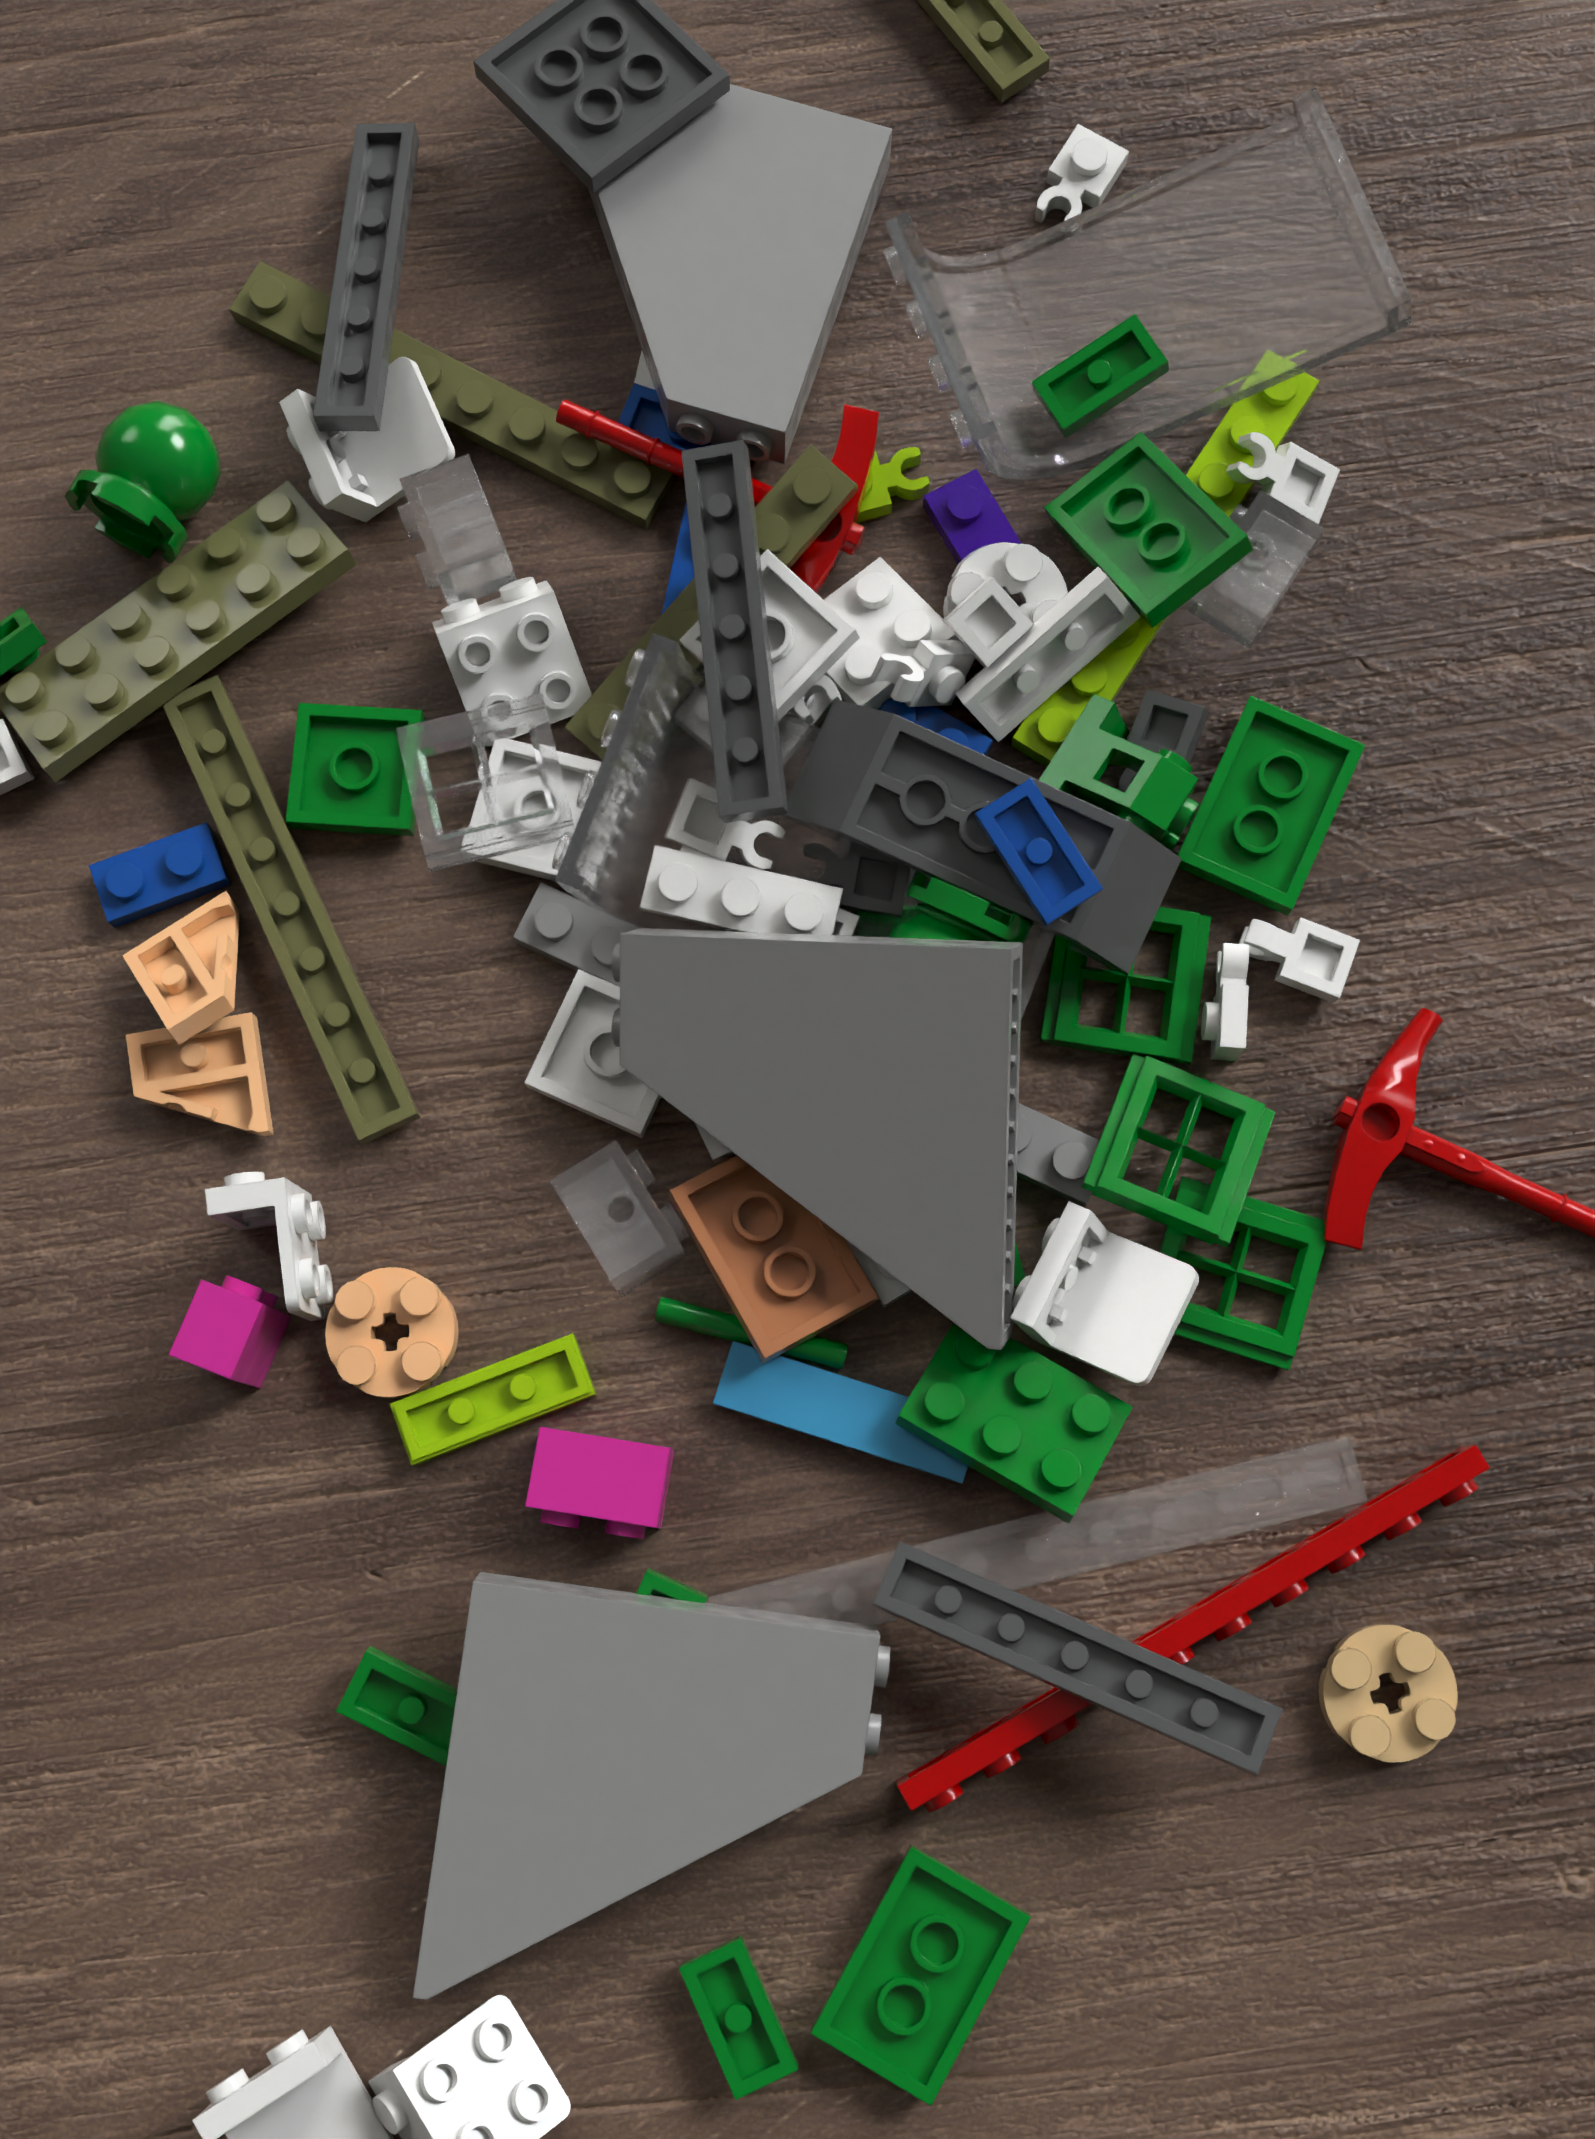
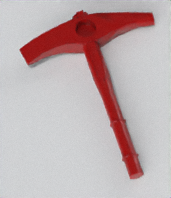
M566 399L561 403L556 415L557 423L586 435V439L593 438L645 461L647 466L652 464L684 478L682 450L662 442L660 437L655 439L600 415L598 410L593 412ZM844 404L841 433L831 462L857 484L858 491L790 568L816 594L836 567L842 553L845 552L853 556L856 550H859L863 541L865 527L857 524L856 521L869 480L877 443L879 412ZM752 478L754 506L756 507L773 487Z
M1421 1008L1403 1029L1372 1071L1356 1100L1345 1096L1335 1110L1332 1118L1334 1119L1333 1124L1343 1128L1339 1138L1329 1179L1324 1211V1241L1357 1250L1362 1249L1365 1218L1371 1195L1383 1171L1398 1154L1458 1181L1502 1196L1551 1218L1552 1223L1557 1221L1595 1238L1594 1209L1567 1198V1194L1560 1195L1503 1169L1472 1151L1413 1126L1418 1071L1428 1043L1443 1022L1438 1014L1429 1009Z

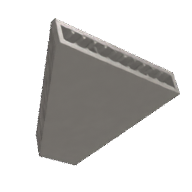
M730 84L729 92L593 193L588 188L669 431L676 432L686 441L699 445L708 443L716 445L744 440L749 451L750 460L766 461L768 459L785 464L890 166L892 128Z
M639 928L621 933L620 943L616 944L612 954V975L615 982H620V1008H617L614 1012L611 1028L613 1043L616 1047H620V1065L986 1348L997 1350L1003 1348L1013 1334V1320L1010 1317L1013 1313L1023 943Z
M480 1572L472 1585L413 1998L427 2000L861 1776L864 1756L877 1755L881 1731V1714L870 1713L874 1686L886 1687L890 1664V1647L879 1645L880 1634L877 1626Z

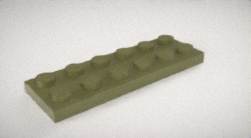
M286 481L0 686V709L41 767L56 783L353 568L357 563L347 547L289 481Z

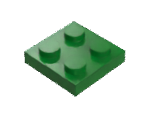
M298 703L285 821L290 829L414 836L426 720L422 710Z

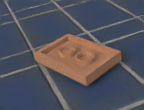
M735 1156L670 1190L669 1198L763 1364L877 1302L879 1296L845 1238L739 1156Z

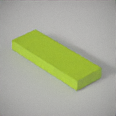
M572 1333L390 1404L410 1464L417 1466L597 1396L577 1339Z

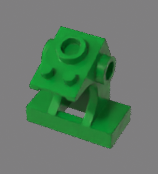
M1094 694L1039 780L1133 823L1156 841L1173 850L1180 839L1179 836L1186 826L1190 824L1199 806V803L1190 798L1199 778L1190 773L1192 770L1191 765L1180 755L1167 749H1160L1158 753H1155L1125 740L1129 732L1116 704ZM1112 765H1119L1137 772L1124 793L1099 782L1106 768Z

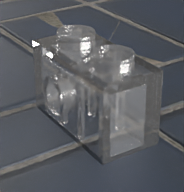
M469 454L399 479L408 503L398 506L397 509L410 542L422 538L426 551L415 554L428 590L440 586L449 606L462 600L478 599L497 592L504 585L517 580L507 549Z
M1260 490L1248 509L1238 504L1229 517L1248 535L1253 551L1193 596L1187 609L1191 614L1247 648H1250L1313 553L1324 530V527Z
M615 1140L550 1180L621 1297L626 1296L687 1258L680 1242L690 1235L670 1203L659 1209L646 1188L657 1181L637 1149L625 1155L619 1143Z

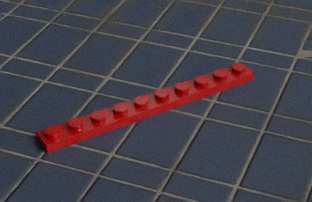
M1476 1444L1459 1447L1131 1642L1183 1665L1195 1656L1190 1648L1192 1644L1211 1633L1219 1642L1241 1631L1252 1623L1247 1614L1248 1611L1268 1599L1274 1608L1295 1599L1309 1589L1304 1578L1324 1566L1328 1568L1331 1574H1334L1354 1564L1366 1555L1360 1545L1383 1532L1387 1541L1408 1532L1422 1522L1417 1511L1439 1499L1442 1506L1447 1507L1467 1497L1478 1489L1473 1478L1490 1467ZM1053 1687L897 1779V1786L911 1811L924 1804L928 1813H932L961 1796L964 1792L959 1782L982 1769L988 1779L1020 1761L1022 1757L1017 1748L1039 1735L1044 1743L1048 1744L1072 1731L1080 1724L1075 1714L1091 1705V1703Z

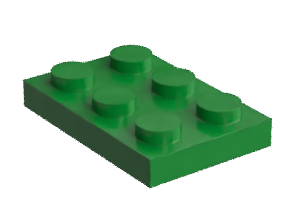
M1142 432L1134 436L1044 507L1053 525L1095 569L1099 567L1110 578L1136 612L1152 628L1253 551L1248 535Z
M1250 695L1177 856L1182 859L1178 868L1289 916L1365 748V744Z
M953 1322L900 1411L895 1424L1069 1524L1133 1406L1012 1338L1008 1339L1001 1350L988 1349Z
M910 1844L812 2025L811 2034L932 2106L1031 1918L1029 1913Z

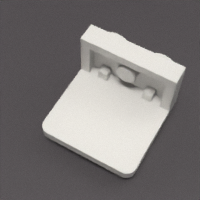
M399 357L388 366L380 431H319L313 418L316 397L299 389H296L279 402L289 424L286 430L288 438L294 448L302 455L311 475L309 487L314 497L323 507L363 522L369 521L452 463L455 457L454 446L419 367L415 361L407 357Z
M534 577L513 581L499 589L500 598L478 605L476 598L456 602L441 610L443 619L432 622L476 738L484 746H493L496 736L512 739L571 717L592 696L554 590L547 581L536 584Z
M263 1172L231 1174L224 1177L225 1186L205 1189L208 1216L238 1231L273 1225L277 1226L287 1311L309 1321L324 1319V1304L332 1303L333 1285L328 1265H319L317 1240L325 1239L326 1236L325 1217L320 1201L312 1202V1195L285 1177L265 1180Z
M1068 1201L1061 1217L1054 1219L1044 1234L1042 1241L1043 1253L1032 1275L1026 1276L1020 1282L1013 1299L1014 1311L1010 1318L1032 1340L1133 1385L1144 1386L1152 1380L1199 1283L1198 1273L1187 1263L1109 1232L1091 1210Z
M496 1995L488 1999L416 2053L388 2066L368 2081L376 2094L372 2103L377 2117L390 2133L394 2135L398 2133L401 2139H539L564 2120L570 2112V2101L511 2001L503 1995Z
M331 2025L309 2040L303 2029L296 2032L266 2053L271 2065L251 2078H248L242 2068L206 2092L211 2104L192 2120L202 2139H217L223 2134L228 2139H394L377 2117L372 2098Z

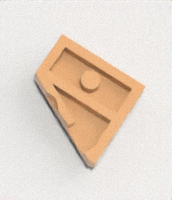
M224 891L122 955L178 1045L234 1011L240 911L227 891Z
M252 1012L223 1017L178 1045L167 1028L126 1035L134 1097L143 1102L260 1136L274 1135L258 1021Z

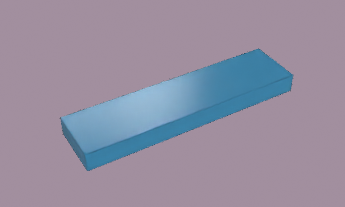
M735 1341L732 1342L713 1401L714 1405L959 1484H963L968 1465L895 1424L900 1411L909 1397L782 1356H777L763 1364L754 1347Z

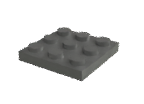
M556 0L473 61L476 78L593 193L730 91V75L652 0Z

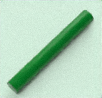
M661 1296L655 1322L753 1347L736 1315ZM814 1336L784 1352L783 1355L843 1370L849 1344Z

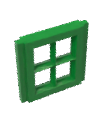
M1159 907L1149 930L1173 934L1167 979L1133 974L1134 963L1128 975L1118 971L1086 967L1087 956L1069 949L1072 942L1055 935L1040 1042L1131 1057L1134 1053L1144 1058L1149 1056L1161 1062L1191 1065L1211 916L1200 915L1198 912ZM1084 979L1119 984L1113 1029L1078 1024ZM1131 986L1166 991L1160 1037L1125 1032Z
M1133 1053L1081 1188L1091 1191L1092 1195L1211 1245L1216 1243L1227 1247L1236 1227L1275 1111L1265 1108L1266 1104L1157 1059L1149 1056L1144 1058ZM1157 1088L1190 1101L1175 1141L1142 1128ZM1202 1106L1234 1119L1220 1160L1187 1146ZM1138 1139L1171 1152L1156 1193L1123 1180ZM1183 1157L1216 1170L1202 1212L1168 1198Z
M1182 1176L1173 1200L1202 1212L1211 1185ZM1246 1196L1234 1229L1240 1232L1230 1265L1184 1251L1188 1235L1165 1226L1158 1252L1187 1263L1192 1267L1226 1277L1217 1311L1189 1302L1174 1336L1289 1371L1296 1353L1327 1242L1324 1241V1220ZM1252 1235L1298 1249L1289 1283L1242 1269ZM1239 1281L1285 1295L1276 1330L1229 1315Z

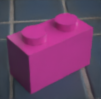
M226 1275L221 1287L201 1279L169 1355L228 1379L261 1389L291 1316L274 1309L278 1296L268 1293L259 1287Z
M539 1427L525 1506L542 1509L540 1523L579 1529L581 1516L607 1520L605 1529L607 1534L644 1539L646 1526L662 1528L674 1450L669 1447Z

